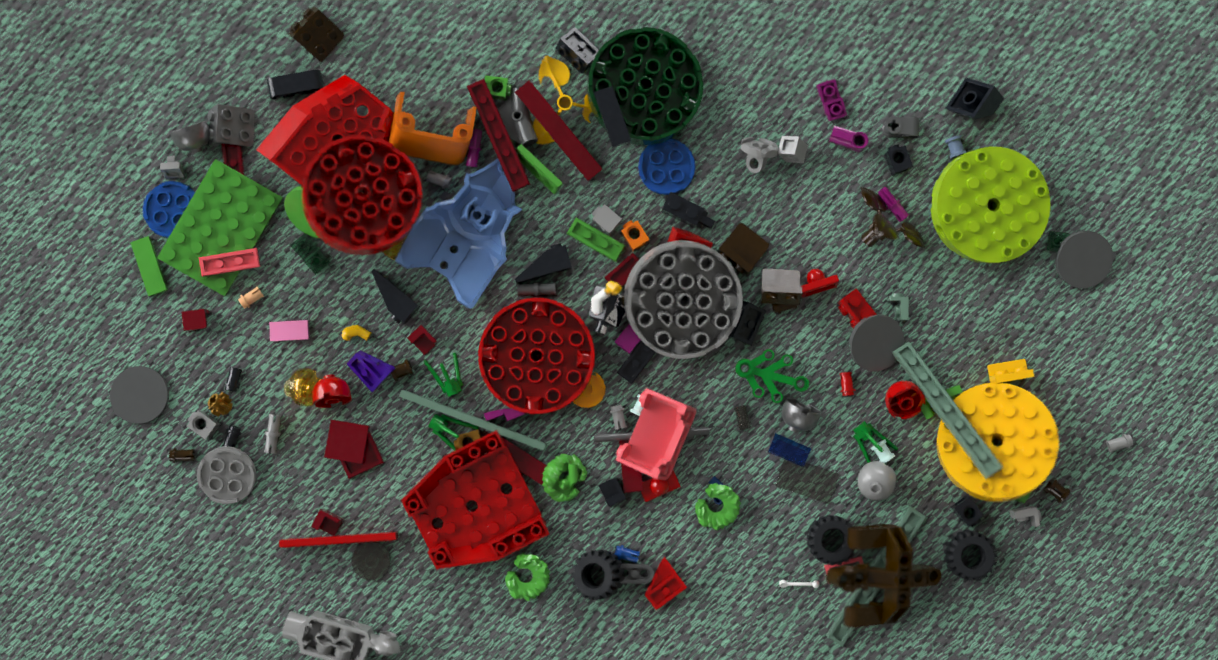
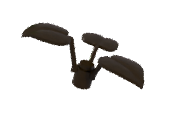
M860 188L865 203L871 209L877 211L873 222L869 225L870 229L861 236L867 246L873 247L879 240L883 241L885 238L896 240L898 232H903L904 237L909 242L918 247L925 248L920 232L912 224L903 222L902 227L896 229L882 215V212L887 211L886 204L882 198L868 188Z

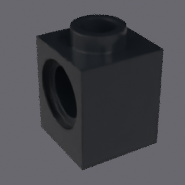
M899 144L891 146L884 154L892 176L910 170L913 167L905 145L899 147ZM894 155H899L902 158V162L896 163L893 158Z
M964 496L951 506L954 513L967 527L976 526L984 515L970 496ZM970 507L972 510V515L969 518H966L964 515V511L966 508Z

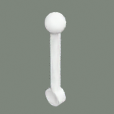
M781 580L779 585L781 588L787 586H813L818 588L820 583L818 581L787 582L786 580Z

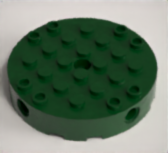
M651 27L628 29L616 34L615 37L606 42L599 49L592 62L587 81V95L591 110L605 130L606 128L595 100L594 92L613 87L631 138L629 143L636 145L659 144L677 136L693 119L703 95L701 67L696 56L675 35ZM641 83L648 84L650 88L643 89Z

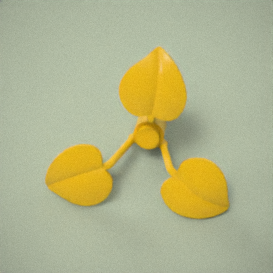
M545 56L539 68V81L541 84L542 78L548 76L552 79L554 87H557L560 95L557 100L559 107L557 114L560 116L562 111H568L572 106L584 108V119L590 123L589 115L592 110L588 95L586 94L584 97V104L573 102L570 96L563 95L560 86L568 82L570 71L563 62L550 56ZM535 118L533 127L538 139L536 143L549 144L554 142V139Z

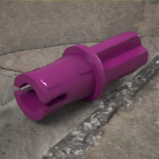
M473 129L468 147L466 166L478 168L479 152L482 151L480 148L482 130Z
M883 187L878 191V195L888 206L887 210L894 214L899 223L909 216L899 203L900 200H896L887 187Z

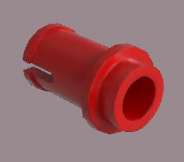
M852 372L839 373L842 386L840 393L843 396L854 395L856 390L853 389Z

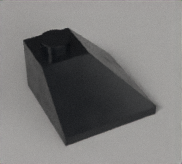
M965 78L945 109L976 120L993 115L1004 98L995 86Z

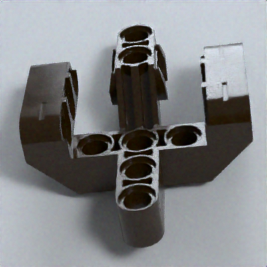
M892 524L848 527L847 546L850 549L886 547L885 568L870 567L867 563H860L853 566L841 565V567H833L826 573L828 584L841 588L846 592H855V589L868 591V587L884 588V602L869 601L868 604L854 603V605L844 607V626L853 628L897 623L910 609L911 588L935 586L941 581L942 577L941 571L938 568L925 564L912 565L913 549L902 528Z

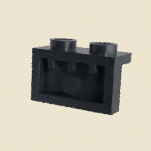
M575 27L560 38L555 48L581 74L586 71L599 51Z
M742 301L740 318L728 337L752 346L766 310L750 302Z

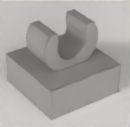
M168 156L167 163H160V170L165 179L185 178V171L181 163L176 161V156Z

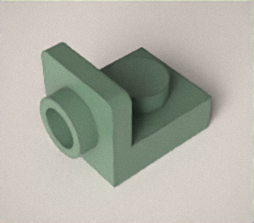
M893 293L892 297L887 298V302H898L894 309L895 317H898V321L909 320V297H903L902 293Z

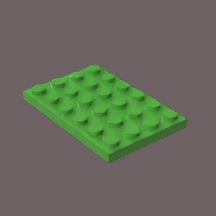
M215 159L157 259L226 296L240 271L202 277L199 257L253 249L283 197Z

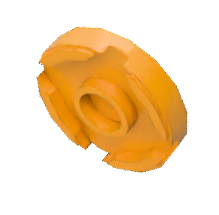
M598 373L592 375L586 389L574 401V404L582 408H590L602 401L606 386Z

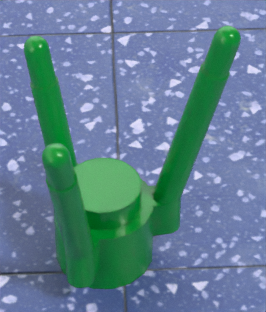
M453 353V361L457 381L455 378L450 379L444 364L440 363L446 379L443 383L428 361L424 360V364L442 388L443 393H447L448 397L461 392V386H463L456 353Z
M435 414L428 426L433 429L432 432L438 435L454 451H456L455 445L442 433L445 431L455 438H459V435L447 428L449 423L446 421L475 430L479 429L478 426L450 418L444 414L441 416Z
M864 421L853 430L855 432L853 437L858 442L867 463L871 462L861 439L863 441L869 439L880 452H883V449L872 437L873 433L881 440L885 439L887 441L886 444L895 451L898 450V447L874 429L870 423L867 424Z

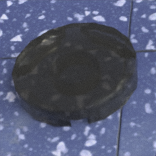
M366 542L360 545L352 556V567L355 573L365 580H377L383 577L389 570L391 563L389 551L378 542Z

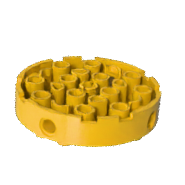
M986 383L964 391L953 400L1003 467L1000 471L985 479L941 420L936 440L938 458L948 478L958 488L977 499L991 502H1006L1019 499L1031 493L1043 483L1057 459L1059 436L1051 413L1035 395L1011 384ZM999 439L1002 446H994L991 440Z

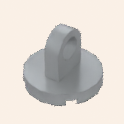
M746 137L742 139L740 149L748 154L746 165L752 173L763 171L766 167L767 159L776 157L779 150L776 143L764 138H759V141L754 140V137ZM754 158L757 159L759 163L758 168L754 165Z

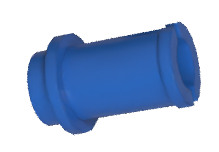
M617 545L615 550L617 560L624 559L637 563L640 551L624 548V545Z

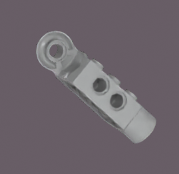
M317 610L310 617L290 611L282 630V638L298 642L300 653L323 660H366L370 648L375 649L376 653L385 656L400 653V645L396 640V634L380 631L378 635L373 632L372 626Z

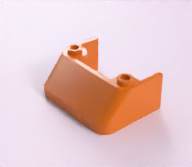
M400 92L396 97L389 143L393 144L401 152H404L407 157L454 166L461 164L465 159L472 138L477 107L473 106L467 111L466 123L457 125L453 130L452 137L414 130L415 118L412 114L402 112L405 92Z

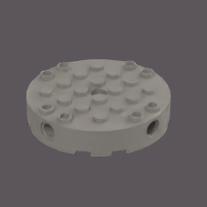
M671 241L648 251L633 267L624 291L625 313L636 335L652 350L661 355L677 359L703 356L722 345L729 338L728 336L733 328L736 327L742 310V288L732 265L715 250L693 241ZM686 295L687 301L684 304H680L679 300Z

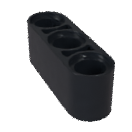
M320 70L298 72L267 79L269 96L272 100L282 96L283 98L293 97L299 93L302 95L310 94L324 87Z

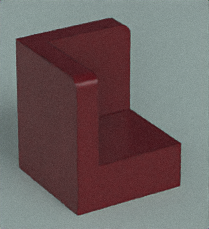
M199 309L181 312L183 331L191 332L207 328L206 314H209V310Z
M420 325L407 337L424 355L438 343L423 325Z
M323 508L319 510L311 527L316 530L321 529L334 536L343 518Z

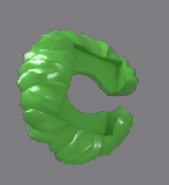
M560 454V456H556L555 459L547 463V466L544 468L545 471L542 473L544 476L542 481L544 483H542V486L545 488L543 490L554 501H570L579 494V491L574 486L568 490L559 487V477L561 473L568 471V464H578L579 482L585 481L587 477L586 467L583 466L581 460L575 454Z
M717 483L709 484L708 488L705 489L706 494L710 498L720 499L723 502V509L714 512L709 508L706 499H698L695 504V513L698 517V522L702 526L712 527L715 530L723 529L730 523H734L737 515L740 514V498L732 491L731 487L718 485Z
M524 553L517 555L513 561L519 569H529L533 574V579L525 583L518 578L516 571H508L505 577L506 586L513 598L530 601L531 598L535 599L536 596H540L542 592H545L548 583H550V571L547 564L540 560L539 556L526 555Z

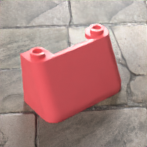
M646 388L639 397L640 405L643 407L629 443L619 446L616 453V461L653 478L667 480L673 471L696 415V409Z

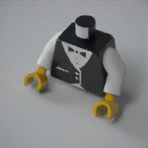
M610 281L607 283L606 288L595 287L594 295L591 299L589 317L597 321L594 329L596 333L605 335L608 326L617 328L626 316L624 297L618 294L622 288L618 283Z

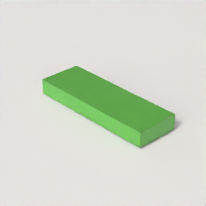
M520 144L516 148V152L521 164L553 194H556L562 182L530 151Z
M575 218L567 232V235L614 262H617L625 248L624 244L578 218Z
M147 236L130 242L148 296L151 297L168 291L151 238Z

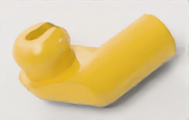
M359 325L345 327L342 331V338L346 341L357 335L367 341L371 335L370 331Z

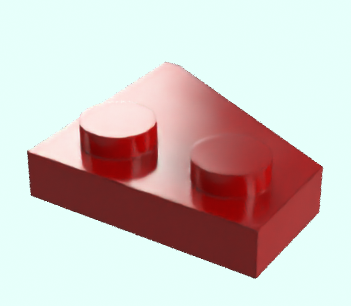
M663 557L644 595L654 609L658 610L685 590L687 586L666 557Z

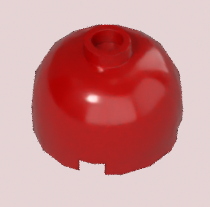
M333 374L325 375L323 379L314 385L312 390L313 405L315 404L318 408H330V404H336L342 401V405H346L352 400L347 382L340 377H335Z
M906 380L892 384L885 395L886 407L892 417H901V419L905 420L919 414L923 403L925 405L926 402L925 395L915 383Z

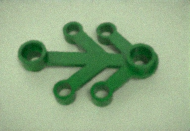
M767 349L762 355L753 360H739L735 366L737 375L747 379L752 388V394L756 398H761L764 395V389L758 385L754 375L762 378L774 403H780L783 400V395L778 392L772 380L792 385L799 392L805 391L809 387V381L804 376L792 378L774 373L778 369L793 363V358L789 354L783 355L781 360L765 369L757 368L756 366L765 360L770 361L774 358V352L771 349ZM767 351L771 352L772 357L770 359H767L765 357V353ZM785 357L790 358L789 364L784 363ZM742 365L748 366L747 372L741 370ZM799 380H802L804 382V386L802 388L797 386V382ZM757 388L761 389L762 394L760 396H757L755 394V390ZM774 394L780 395L779 401L774 400Z

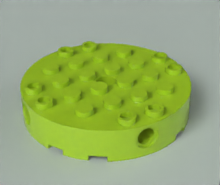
M984 147L958 156L943 169L940 177L935 182L931 195V217L938 236L951 251L973 262L999 263L1023 255L1038 242L1047 226L1050 215L1049 189L1040 170L1026 156L1004 147ZM988 201L992 202L991 210L988 208Z

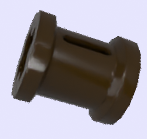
M408 359L394 366L395 370L391 373L395 381H399V378L409 374L414 375Z
M1056 478L1051 479L1043 489L1044 492H1049L1054 496L1058 503L1064 501L1070 493V489H1065L1057 482Z

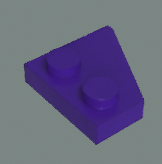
M361 350L347 363L350 369L371 392L375 391L395 370L394 366Z

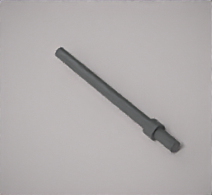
M691 426L686 438H694L697 435H709V427L694 428ZM633 432L594 435V443L630 440Z

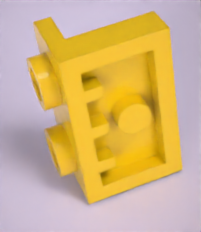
M1025 359L987 365L990 383L1034 377L1033 369H1027Z

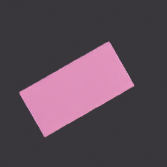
M309 320L269 322L270 341L309 340Z

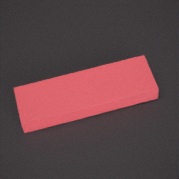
M257 248L199 257L202 277L261 267Z

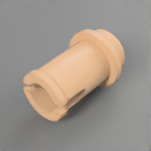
M257 286L244 296L240 295L241 298L238 300L245 309L246 307L250 308L251 304L264 297V295Z

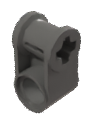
M890 117L883 123L881 131L884 136L889 138L908 139L907 137H910V139L919 138V118ZM892 124V127H895V129L892 130V128L888 126Z

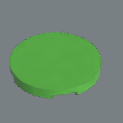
M302 186L295 187L285 197L284 206L286 214L300 231L311 237L319 238L310 227L303 211Z

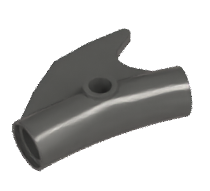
M519 88L511 89V96L505 105L497 107L510 139L522 144L524 147L535 144L538 139L532 124L530 110L516 95L515 91Z

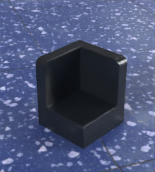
M616 477L599 485L608 507L626 499Z

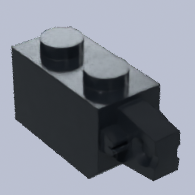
M670 192L661 211L693 228L698 227L701 229L703 225L712 229L715 220L707 217L708 212L704 211L705 208Z

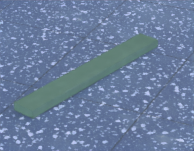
M910 342L893 351L894 357L912 381L920 388L926 400L983 477L987 479L1003 468Z
M401 390L399 394L401 398L489 431L497 430L502 436L542 451L545 450L547 445L545 442L409 391Z
M909 506L897 526L902 528L909 543L921 527L926 516ZM886 547L880 550L870 567L885 568ZM868 587V591L855 589V592H853L845 606L854 605V603L868 604L869 601H873L880 588ZM844 607L826 634L828 638L842 647L855 629L844 626Z

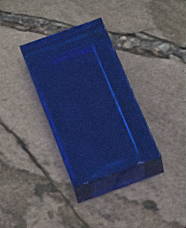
M775 433L768 452L804 467L811 448Z

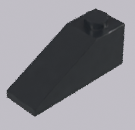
M561 243L550 246L551 249L546 250L515 278L516 283L519 284L572 269L566 245L562 246Z
M373 269L371 271L388 311L392 313L390 317L398 324L400 322L406 324L420 306L377 270Z

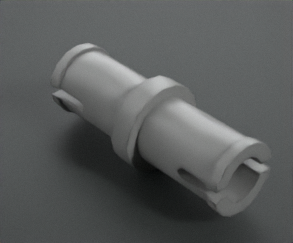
M269 414L268 428L265 431V453H269L270 445L272 446L271 454L277 453L276 449L278 437L281 434L279 427L282 415L276 414L275 422H273L274 414Z

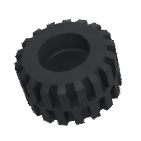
M836 515L819 517V520H815L812 527H809V534H807L806 538L808 539L807 546L810 548L811 554L819 561L829 565H841L842 562L849 561L848 558L850 556L853 557L855 554L853 553L855 549H850L847 546L848 527L853 525L846 519ZM831 528L839 530L843 536V543L836 551H827L822 546V536Z
M969 530L957 532L956 536L952 535L950 537L951 541L946 543L948 546L947 550L944 549V554H946L944 561L947 562L948 565L946 566L954 575L968 581H979L980 578L985 579L988 577L987 573L994 571L992 566H996L997 562L994 560L998 558L997 553L994 552L996 547L991 544L992 541L984 534ZM974 544L980 551V558L974 566L967 567L962 563L961 553L967 545Z
M589 551L580 555L581 558L575 560L577 564L572 566L574 573H571V578L574 577L572 584L577 586L575 589L577 593L582 592L581 596L583 598L588 597V600L609 598L618 592L617 589L622 587L623 584L620 582L624 581L625 576H622V573L625 571L624 568L620 567L622 564L621 560L617 561V556L615 554L611 555L610 551ZM595 564L600 565L605 573V580L601 586L595 584L591 577V570Z

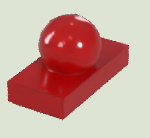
M812 269L806 277L808 284L800 286L802 287L801 298L836 288L839 283L838 276L833 275L825 278L822 270Z
M673 470L667 480L651 478L642 482L643 492L641 493L645 502L681 486Z

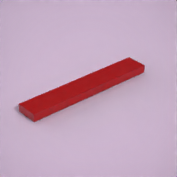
M398 531L279 540V547L397 540Z

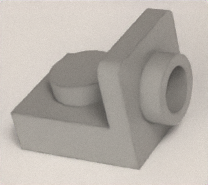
M1028 506L1009 510L1011 518L1017 519V521L1029 520L1028 517L1030 516L1031 525L1035 527L1040 526L1039 521L1042 520V517L1037 507Z

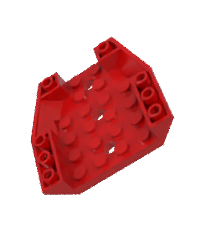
M343 75L293 105L256 151L271 163L273 162L303 187L304 175L308 165L322 148L332 142L334 136L339 135L344 138L364 135L389 142L394 112L360 83ZM365 106L368 109V114L366 116L358 115V107ZM363 192L357 193L360 197L366 198L367 196Z
M497 430L444 456L401 500L409 518L413 517L429 548L427 553L436 569L497 561L549 535L542 513L508 446ZM509 483L512 486V491L504 493L501 490L502 484ZM470 500L475 501L478 508L473 511L469 510L467 502ZM433 519H442L443 526L436 528L432 523Z

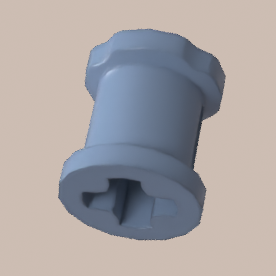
M961 135L945 140L951 153L950 159L967 153L963 149Z

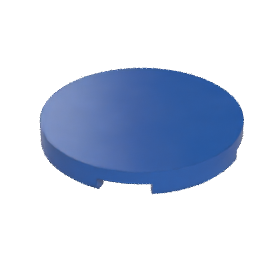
M676 139L648 145L641 153L639 159V175L644 185L657 194L669 195L670 192L674 194L679 193L693 179L695 173L694 156L687 146Z
M167 181L149 192L143 203V217L150 229L162 237L169 238L195 194L194 190L181 182Z

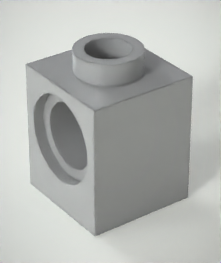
M782 136L777 154L786 162L804 163L808 145L800 137Z
M605 204L602 208L598 206L592 213L594 216L592 221L609 236L622 222V218Z
M198 410L189 417L187 427L203 439L210 440L221 423L204 411ZM201 419H204L206 421V427L204 429H201L199 427V421Z

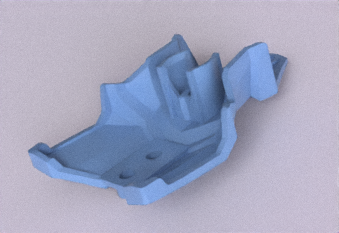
M497 158L474 173H466L464 186L452 200L437 202L432 207H426L415 222L395 259L396 263L406 269L430 267L445 276L454 291L457 301L469 309L475 306L496 271L506 262L505 253L507 248L504 233L513 215L522 211L515 204V192L510 187L499 159ZM451 246H454L456 248L455 253H452L450 251ZM445 261L446 268L442 269L440 263Z

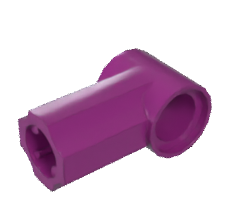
M834 126L829 142L850 148L855 152H861L867 146L869 139L864 132H854ZM854 139H862L864 145L857 146L854 143Z

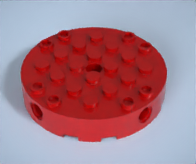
M364 135L340 138L322 148L307 167L302 187V206L305 217L315 234L326 244L339 251L353 255H372L391 249L409 234L418 217L422 201V185L418 172L404 152H401L393 144L383 139H375ZM363 192L367 196L366 198L360 197L357 193Z
M526 298L504 307L492 318L481 336L478 362L487 388L499 401L520 412L547 414L570 405L586 389L594 370L595 349L587 326L569 307L547 298ZM540 351L542 353L541 360L533 361L532 353Z

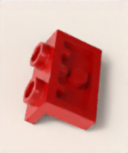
M857 288L837 302L840 305L838 307L839 311L851 319L849 323L853 329L862 319L877 315Z

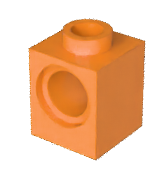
M631 220L622 226L624 229L621 230V233L632 251L649 242L650 239L638 220L634 223ZM637 230L640 236L637 239H631L629 232Z

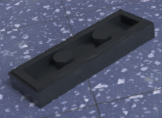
M613 87L594 92V97L612 148L631 142Z

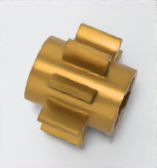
M221 392L220 395L217 393L213 394L208 400V409L211 410V414L217 417L220 414L223 416L227 415L232 409V399L224 392Z

